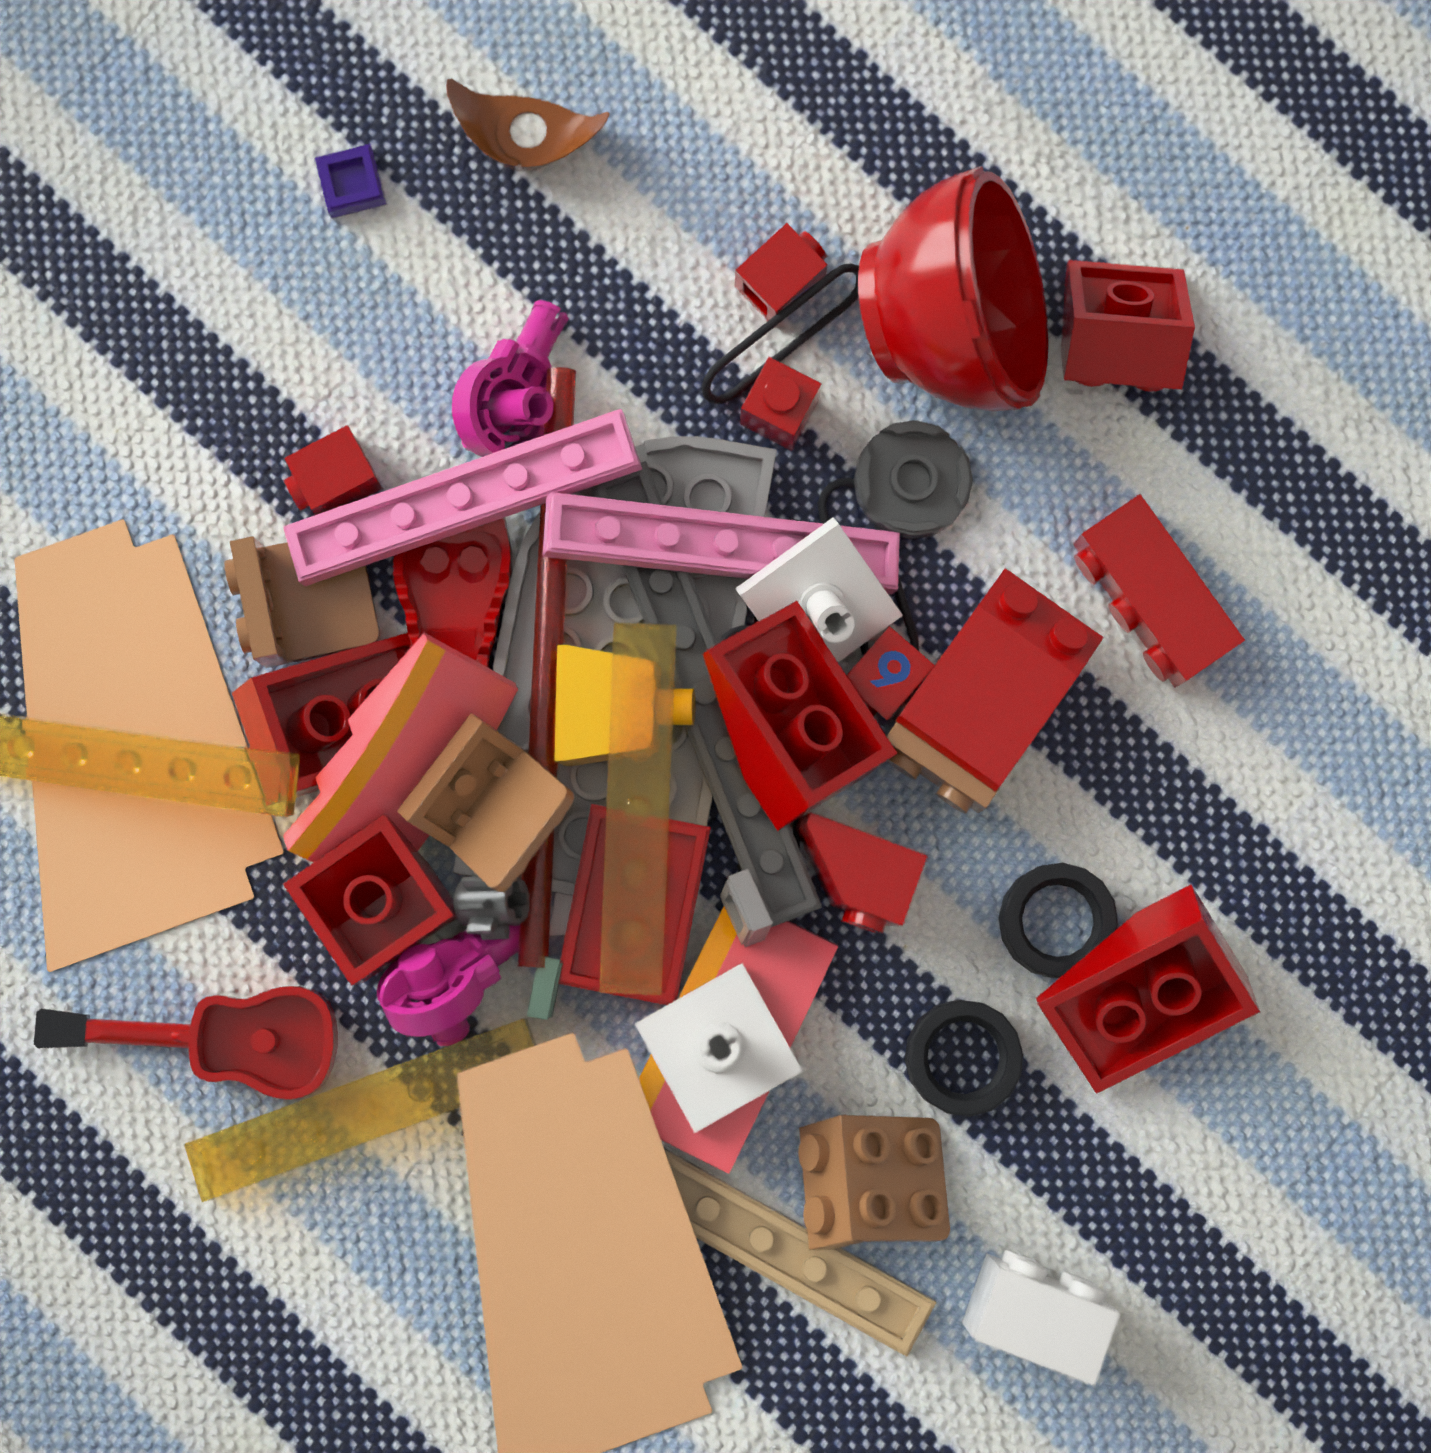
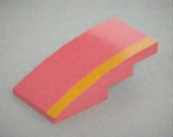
M424 633L348 719L353 735L315 777L320 794L283 835L287 850L314 863L374 820L386 814L418 851L429 835L407 822L397 810L471 713L494 729H498L518 691L515 682Z
M723 906L679 998L743 963L788 1046L791 1048L839 945L790 921H786L771 927L765 940L745 947L744 944L741 945L728 913ZM650 1055L639 1077L660 1139L729 1174L769 1091L694 1133L652 1055Z

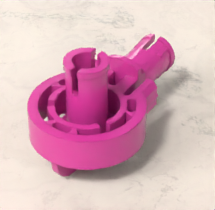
M544 300L535 301L517 340H498L488 359H482L471 364L459 377L452 397V416L456 431L462 440L461 443L467 451L484 457L546 434L553 413V400L549 390L556 378L551 373L553 368L548 357L569 319L565 312H560L558 318H555L561 309L557 305ZM515 425L514 428L510 430V435L502 434L509 430L511 426ZM505 442H513L505 448Z
M529 912L521 925L509 926V939L482 940L480 934H468L465 930L452 938L443 939L432 944L415 945L403 952L400 958L393 962L383 973L377 986L378 1001L391 1027L407 1036L431 1035L434 1042L436 1041L439 1046L454 1045L464 1039L470 1029L466 1018L479 1006L483 999L484 991L501 980L498 966L542 938L540 929Z

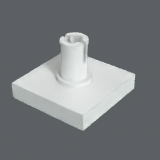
M831 518L735 588L758 621L798 601L837 662L903 616L834 518Z
M743 963L635 1023L694 1133L803 1072Z

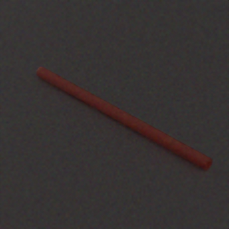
M566 367L547 369L546 392H549L552 397L553 413L548 422L544 424V435L574 425L576 370ZM546 503L540 505L528 754L557 778L558 762L555 761L557 645L564 644L567 559L543 557ZM555 828L530 859L522 873V880L526 883L529 890V912L519 927L518 967L545 968V957L549 958Z

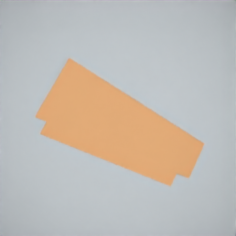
M122 519L15 557L47 971L58 970L253 899L254 894L245 871L246 867L279 856L284 851L175 536L169 535L134 547L126 522Z
M569 1033L458 1073L457 1081L498 1453H603L712 1413L703 1384L741 1370L742 1364L628 1049L624 1048L586 1062L575 1034Z

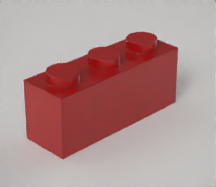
M1141 494L1087 529L1073 543L1078 551L1074 555L1078 568L1090 583L1094 585L1098 582L1101 583L1113 600L1108 604V607L1114 619L1125 632L1135 631L1147 648L1143 652V657L1148 667L1162 682L1169 679L1174 688H1176L1245 641Z

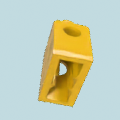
M557 645L556 762L564 766H577L656 753L660 751L661 725H694L696 713L695 690L662 688L661 667L655 661L570 645Z

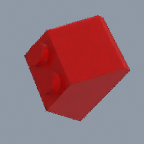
M1068 260L1061 339L1064 380L1076 381L1081 385L1090 387L1117 384L1135 386L1138 389L1151 392L1159 391L1163 388L1182 390L1195 330L1184 269Z
M812 812L800 817L795 830L830 905L844 910L841 921L871 933H883L885 926H903L928 855Z
M386 814L374 820L283 884L351 986L366 982L400 958L401 954L407 949L421 944L457 919L454 912L453 898L429 863Z

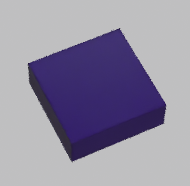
M371 144L314 158L327 211L331 219L387 205Z

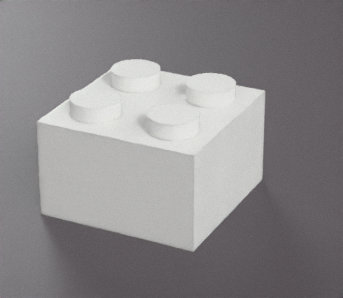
M1005 1249L1002 1259L986 1253L962 1320V1324L973 1339L1095 1386L1120 1316V1312L1105 1301L1108 1292L1098 1288V1284L1066 1271L1062 1272L1060 1281L1047 1276L1048 1269L1040 1266V1262Z

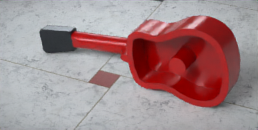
M284 986L270 989L246 999L226 995L205 997L195 1007L191 1024L90 1019L89 1014L40 1009L36 1012L34 1045L37 1048L86 1047L88 1043L188 1048L193 1074L199 1079L207 1082L239 1081L264 1095L290 1100L314 1093L326 1083L334 1067L337 1054L338 1030L335 1012L331 1003L322 994L303 986Z

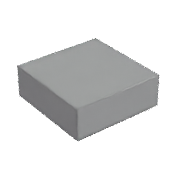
M749 869L728 876L720 898L741 945L744 944L745 947L765 940L773 923Z

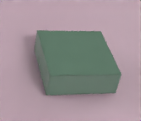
M544 956L538 957L527 1012L528 1017L549 1020V1017H553L562 963H560L559 959Z

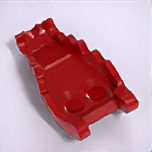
M506 517L394 555V583L399 601L405 612L411 646L425 633L486 667L489 666V657L497 633L499 615L509 587L511 575L512 547Z

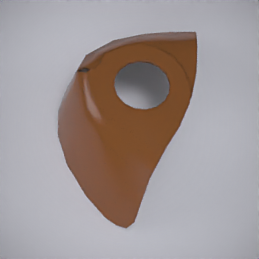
M447 79L446 83L447 96L451 107L467 136L484 154L502 166L515 171L534 172L566 157L598 133L610 115L609 112H604L590 117L539 98L515 95L494 96L476 93L454 79ZM523 113L539 115L547 127L544 140L532 148L517 145L510 135V126L513 120Z

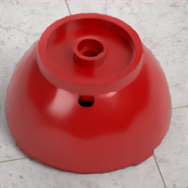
M980 166L946 178L922 192L901 212L883 240L866 246L861 255L858 271L860 311L872 354L883 374L891 382L897 384L913 383L938 399L969 409L985 411L1019 410L1023 407L1032 406L1041 396L1040 391L1045 381L1048 365L1049 336L1044 286L1033 240L1019 204L1011 189L1001 177L991 171H983V167Z

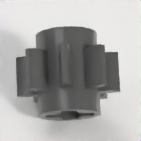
M474 872V877H462L461 882L457 885L453 897L454 912L459 922L467 925L466 932L468 934H480L482 940L509 939V926L521 925L528 915L530 908L529 890L526 883L517 877L506 891L500 893L489 887Z

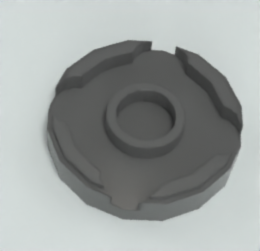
M917 420L893 423L872 437L858 457L853 479L857 502L868 520L883 531L898 532L901 538L909 540L932 537L951 526L968 503L973 482L969 457L962 446L959 447L949 437L950 434L938 425Z

